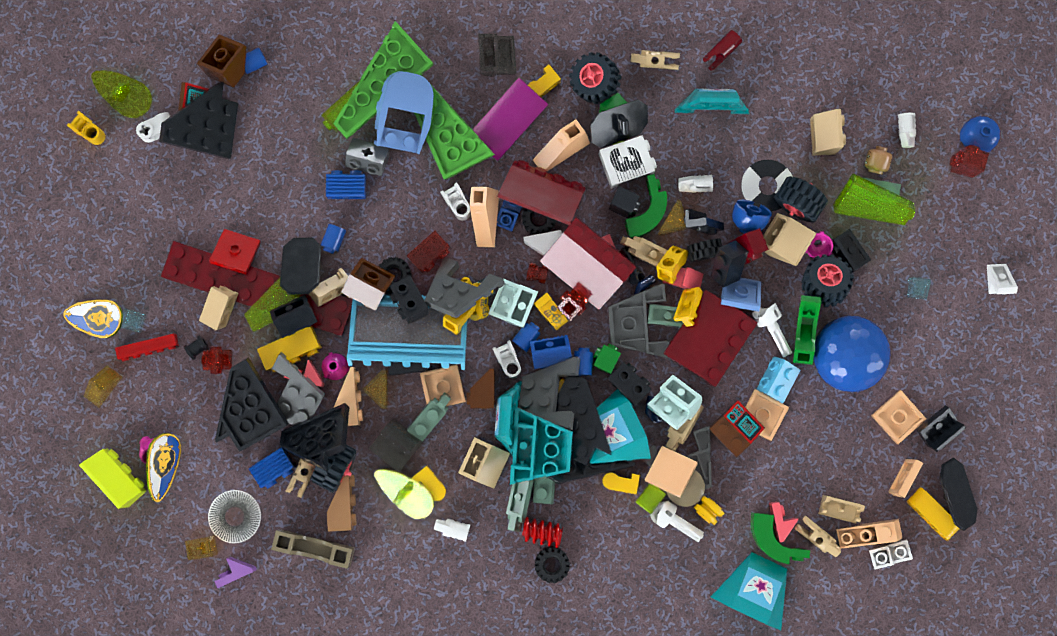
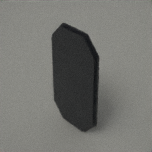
M637 99L599 112L590 124L591 142L603 148L640 135L648 124V105Z
M313 237L293 238L283 246L280 286L289 295L309 294L319 285L321 246Z
M951 458L941 465L939 479L944 491L943 498L948 503L953 522L957 527L965 531L976 523L978 509L964 465L955 458Z

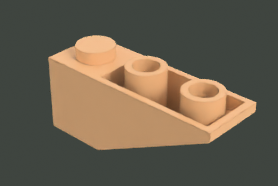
M574 120L560 129L536 155L533 161L537 167L549 171L589 145L588 136L579 122Z
M471 187L470 211L477 247L495 248L499 197L497 195L499 190L489 187Z
M350 367L334 407L346 403L350 407L348 426L360 425V421H363L362 409L359 410V402L362 401L361 390H357L360 374L359 371H356L355 367Z
M899 519L836 529L840 548L897 542L903 538Z

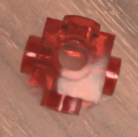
M572 289L570 292L566 290L559 298L562 301L557 306V309L571 321L576 315L580 316L587 309L585 307L587 303L586 296L580 290L575 291Z
M210 347V350L202 351L201 363L203 371H210V374H222V370H230L232 367V350H222V347Z

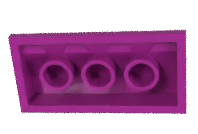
M518 78L474 127L473 131L495 154L492 157L499 161L549 104L522 79Z

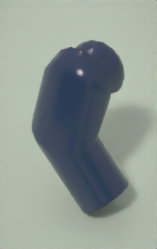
M649 275L638 282L633 295L644 291L656 282L655 278Z
M647 396L645 414L654 423L662 422L663 419L651 411L647 405L654 397Z

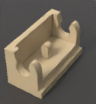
M340 268L336 275L319 283L309 293L318 307L343 294L341 291L348 279V275Z
M224 286L219 288L211 287L199 321L215 330L226 327L238 293Z
M823 495L818 514L857 523L861 521L860 513L864 511L865 506Z

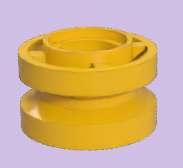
M703 496L701 498L702 504L694 506L697 510L696 513L709 524L715 525L717 523L716 517H722L724 512L711 498Z

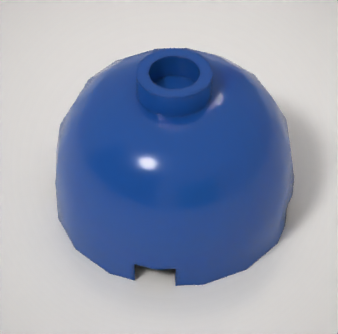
M987 116L974 117L963 125L960 131V140L968 152L982 155L996 147L1000 140V129L998 124Z
M742 199L737 200L735 203L732 219L736 227L739 228V231L745 234L759 228L761 231L765 229L770 221L772 212L761 204L760 207L754 206L753 201Z

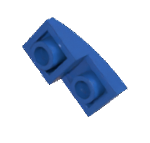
M504 200L497 216V226L512 232L522 206Z

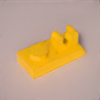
M700 287L683 290L673 318L674 321H682L686 327L694 326L692 319L697 318L696 310L703 294Z

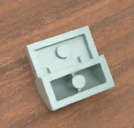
M504 279L505 285L498 289L488 314L512 325L524 328L538 291Z
M672 375L660 387V392L647 405L651 411L678 430L687 419L691 420L701 406L702 396Z

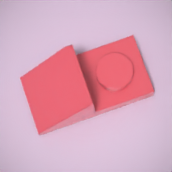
M681 267L676 275L677 279L674 284L662 281V283L684 289L701 287L704 274L690 267Z
M308 360L304 376L308 377L316 386L324 387V382L312 361Z
M777 501L771 502L769 507L771 515H774L773 527L777 542H784L797 523L798 518L783 520V517H785L783 505H780V502Z

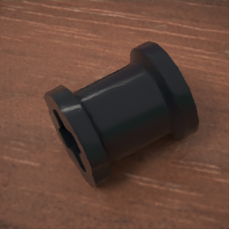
M200 335L191 344L183 346L192 360H195L196 356L204 350L208 351L210 349Z

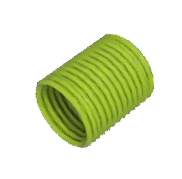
M648 484L647 488L644 489L635 502L652 514L659 503L662 502L666 493L658 487Z

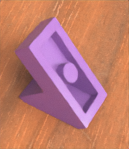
M228 557L226 560L232 573L228 570L220 574V579L214 582L217 588H220L256 571V566Z

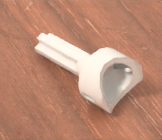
M776 303L769 308L760 307L759 312L754 311L752 315L755 321L758 322V327L767 326L782 356L786 357L792 354L779 328L780 326L776 322L782 316Z
M669 501L660 502L655 511L650 514L653 522L662 528L671 524L697 542L704 536L703 531L676 515L677 506Z

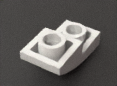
M907 539L869 550L874 569L892 566L895 563L913 559Z

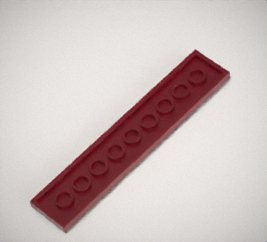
M173 241L161 274L162 278L208 293L213 286L217 288L224 286L238 293L235 302L269 313L272 309L306 295L318 321L312 327L343 337L352 310V299L340 295L318 307L309 294L289 295L280 286L281 276L252 266H250L246 275L210 263L209 260L212 253Z

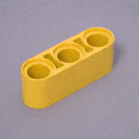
M920 487L907 500V503L944 540L948 541L960 529L954 524L952 516L923 488Z

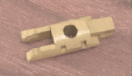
M641 50V54H631V62L640 63V67L678 70L679 65L664 64L665 57L680 58V53ZM657 57L658 61L654 63L651 59Z
M300 459L286 492L290 493L295 486L296 480H299L303 484L299 488L297 496L302 498L316 466ZM303 468L308 470L306 475L301 474Z
M807 516L803 518V521L811 528L810 532L799 524L794 527L795 530L824 553L829 552L834 557L841 553V548L835 543L836 540Z

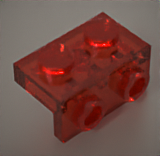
M433 231L407 257L421 273L424 271L428 273L435 267L434 262L439 258L441 260L450 253L448 251L450 246L436 231Z

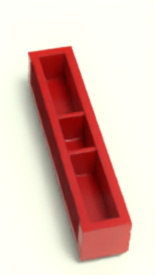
M173 333L116 347L115 351L117 359L123 362L128 361L131 357L134 359L140 358L143 354L148 356L152 355V352H164V349L173 350L179 344L177 335Z

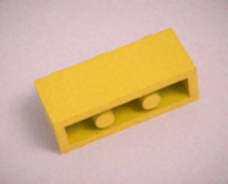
M310 326L295 332L293 335L260 347L257 351L265 370L271 371L280 352L287 356L286 359L291 364H295L301 361L300 357L307 355L311 357L319 353L318 349L322 347L313 327Z

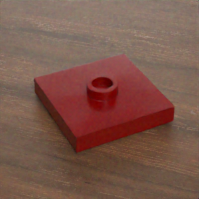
M224 229L209 261L211 264L246 275L260 246V240Z

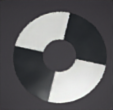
M775 160L755 162L743 175V195L746 200L753 201L754 206L760 207L761 204L771 212L779 210L782 207L776 202L774 196L786 177L792 176L786 166ZM770 176L776 180L777 190L773 194L765 195L759 190V181L763 177Z

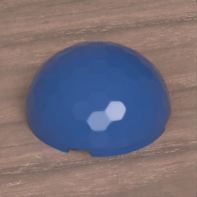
M844 316L829 322L819 332L815 340L813 360L819 375L830 386L841 391L859 392L876 385L883 378L890 362L891 351L886 335L875 323L859 316Z

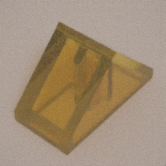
M677 200L659 230L658 236L661 237L687 229L684 223L685 213L680 200Z
M107 365L89 380L84 397L100 408L123 376Z
M381 370L362 389L381 409H387V370Z
M215 535L185 541L188 560L207 558L218 554Z

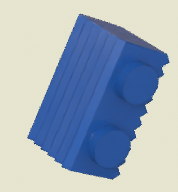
M339 170L331 171V174H326V197L328 199H366V175L362 174V171L352 170L350 174H343V171Z
M568 335L530 341L534 369H544L572 358Z
M281 447L248 469L260 488L266 487L269 489L277 484L276 479L281 476L286 478L294 473L292 469L296 465L287 451Z

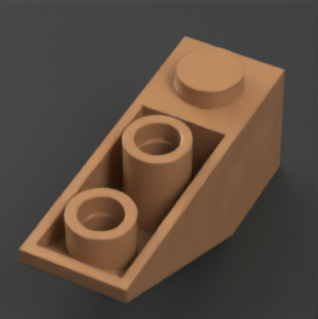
M354 475L343 476L327 511L328 532L353 530V526L357 524L356 514H353V506H356L355 494H352V487L355 486Z

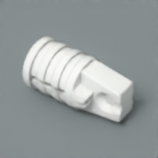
M915 113L898 114L899 137L902 147H915Z
M694 175L679 178V191L692 193L713 192L712 175Z
M437 519L434 530L443 532L444 536L457 538L465 542L470 528V524L456 522L452 519H447L446 521Z

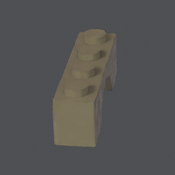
M279 529L276 530L271 550L290 555L306 556L324 561L330 565L348 569L351 566L355 547Z

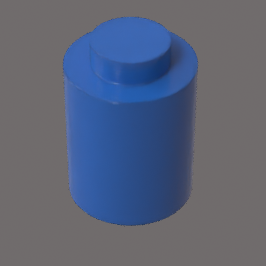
M259 47L246 53L245 71L247 74L268 65Z
M328 224L320 245L324 247L323 251L330 254L339 252L346 230Z
M532 322L529 324L525 323L524 328L518 331L512 342L527 352L530 349V341H535L540 336L538 332L540 328Z
M578 348V351H574V357L580 359L579 375L592 376L593 352H590V348Z

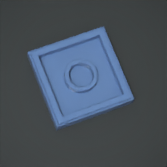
M740 278L739 281L724 288L722 287L721 304L759 312L761 307V281Z

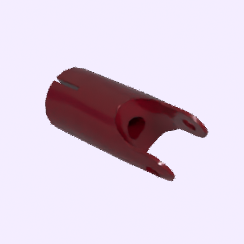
M730 30L703 57V61L707 62L716 55V60L709 66L710 71L716 69L742 43L741 37L735 31Z

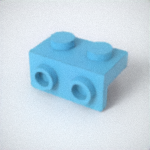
M773 357L759 382L757 390L783 404L800 369L784 359Z

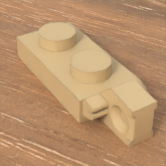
M623 236L620 244L629 247L628 252L631 255L655 267L668 251L644 238L636 236L633 239Z
M702 405L691 420L687 419L678 430L670 425L667 435L670 439L666 444L668 449L676 451L679 444H684L704 408Z

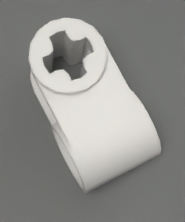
M160 113L138 124L136 128L137 135L148 143L159 139L161 123L170 117L169 113ZM146 129L149 130V131H148V135H145V133H146L145 130H146Z
M457 182L445 192H440L457 219L464 221L471 216L470 206ZM460 207L467 208L465 214H458L457 210Z
M507 341V344L498 348L493 347L492 349L505 375L512 379L517 378L521 373V367L511 341ZM509 365H516L518 371L515 374H509L507 372Z

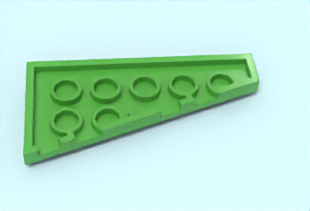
M396 21L362 75L359 84L353 90L347 104L344 105L333 123L346 139L377 114V101L379 102L384 82L391 74L404 71L422 75L433 66V62Z
M431 85L433 89L431 125L426 141L443 179L447 180L495 154ZM414 113L422 129L425 115Z

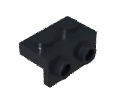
M690 208L685 209L684 223L686 228L706 233V235H715L717 231L724 230L723 222L707 218L706 213Z
M848 229L832 240V252L841 257L842 262L846 261L848 263L847 267H851L852 272L871 261L851 229Z
M945 405L916 430L924 443L929 448L938 452L951 440L959 436L966 427L957 420L951 409Z

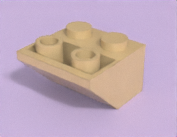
M841 109L814 114L810 118L813 156L835 155L846 144V135L842 131L845 118L844 115H841Z
M777 213L763 235L769 249L765 253L770 257L797 266L816 233L791 217Z
M474 437L458 473L476 482L495 488L510 453Z

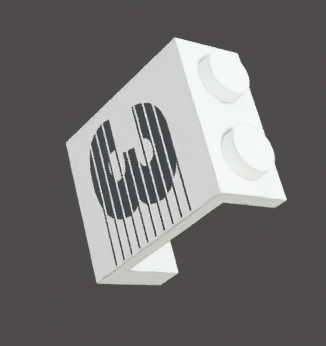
M643 135L599 150L598 154L611 189L618 187L620 183L640 176L654 174L657 165L655 159L649 155L650 145L648 140H644Z

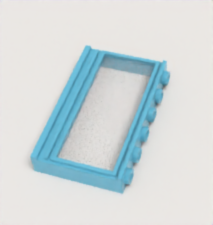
M385 294L376 311L352 299L347 353L349 366H353V360H361L366 366H371L372 361H382L383 365L387 367L391 366V362H402L403 367H410L411 362L422 363L424 368H429L430 363H441V367L445 369L449 368V364H461V370H465L468 319L462 326L459 334L456 335L443 327L445 313L428 307L429 315L408 325L405 319L402 320L397 311L399 309L397 303L393 304L387 294Z

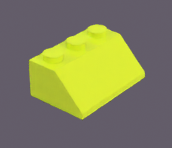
M102 449L83 461L79 466L118 509L130 507L146 492L143 488L145 484L139 478L133 477L130 467L118 460L119 456L114 450Z

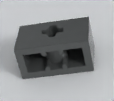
M352 138L346 153L345 167L382 176L389 159V148Z

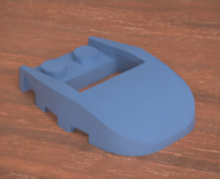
M404 71L395 72L384 82L379 102L377 101L375 120L377 141L374 140V144L420 154L431 125L433 89L428 80L421 75ZM388 107L424 114L421 134L384 127Z

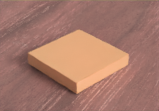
M457 364L449 366L447 369L439 368L420 373L427 404L434 398L439 399L444 392L451 396V400L446 406L466 402Z
M754 389L745 406L765 427L759 435L772 441L789 407Z
M901 390L871 415L896 444L902 442L926 420L925 416Z
M662 446L645 481L681 498L698 463Z
M905 459L888 492L893 496L905 498L923 463L919 460Z

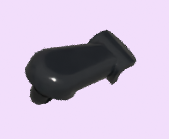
M622 248L620 253L636 265L634 256L628 252L629 248ZM637 266L629 277V282L632 285L645 278L644 273L638 271Z

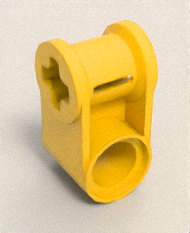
M77 111L78 115L67 126L94 145L103 143L105 140L104 131L83 113ZM94 131H97L96 136L94 138H91V134Z

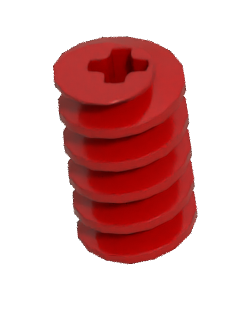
M526 517L522 536H524L525 542H528L530 537H532L534 544L538 539H540V545H543L547 540L548 547L555 542V546L558 548L562 538L563 527L560 529L559 523H556L554 528H552V522L550 521L545 526L544 520H541L537 525L535 518L529 523V517Z

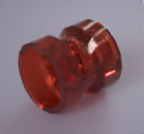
M530 262L526 280H538L539 283L545 284L548 268L545 265L539 267L536 263Z

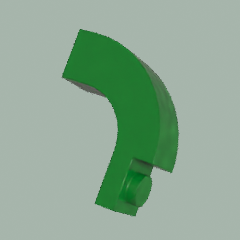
M655 174L646 177L650 196L649 209L638 217L625 220L627 235L631 239L634 236L643 237L654 230L666 211L667 192L658 191L661 190L659 179L655 178Z
M801 295L796 324L793 363L813 364L821 297Z
M751 512L752 536L763 553L785 564L790 563V556L795 561H804V558H810V550L784 547L777 542L773 534L774 515Z

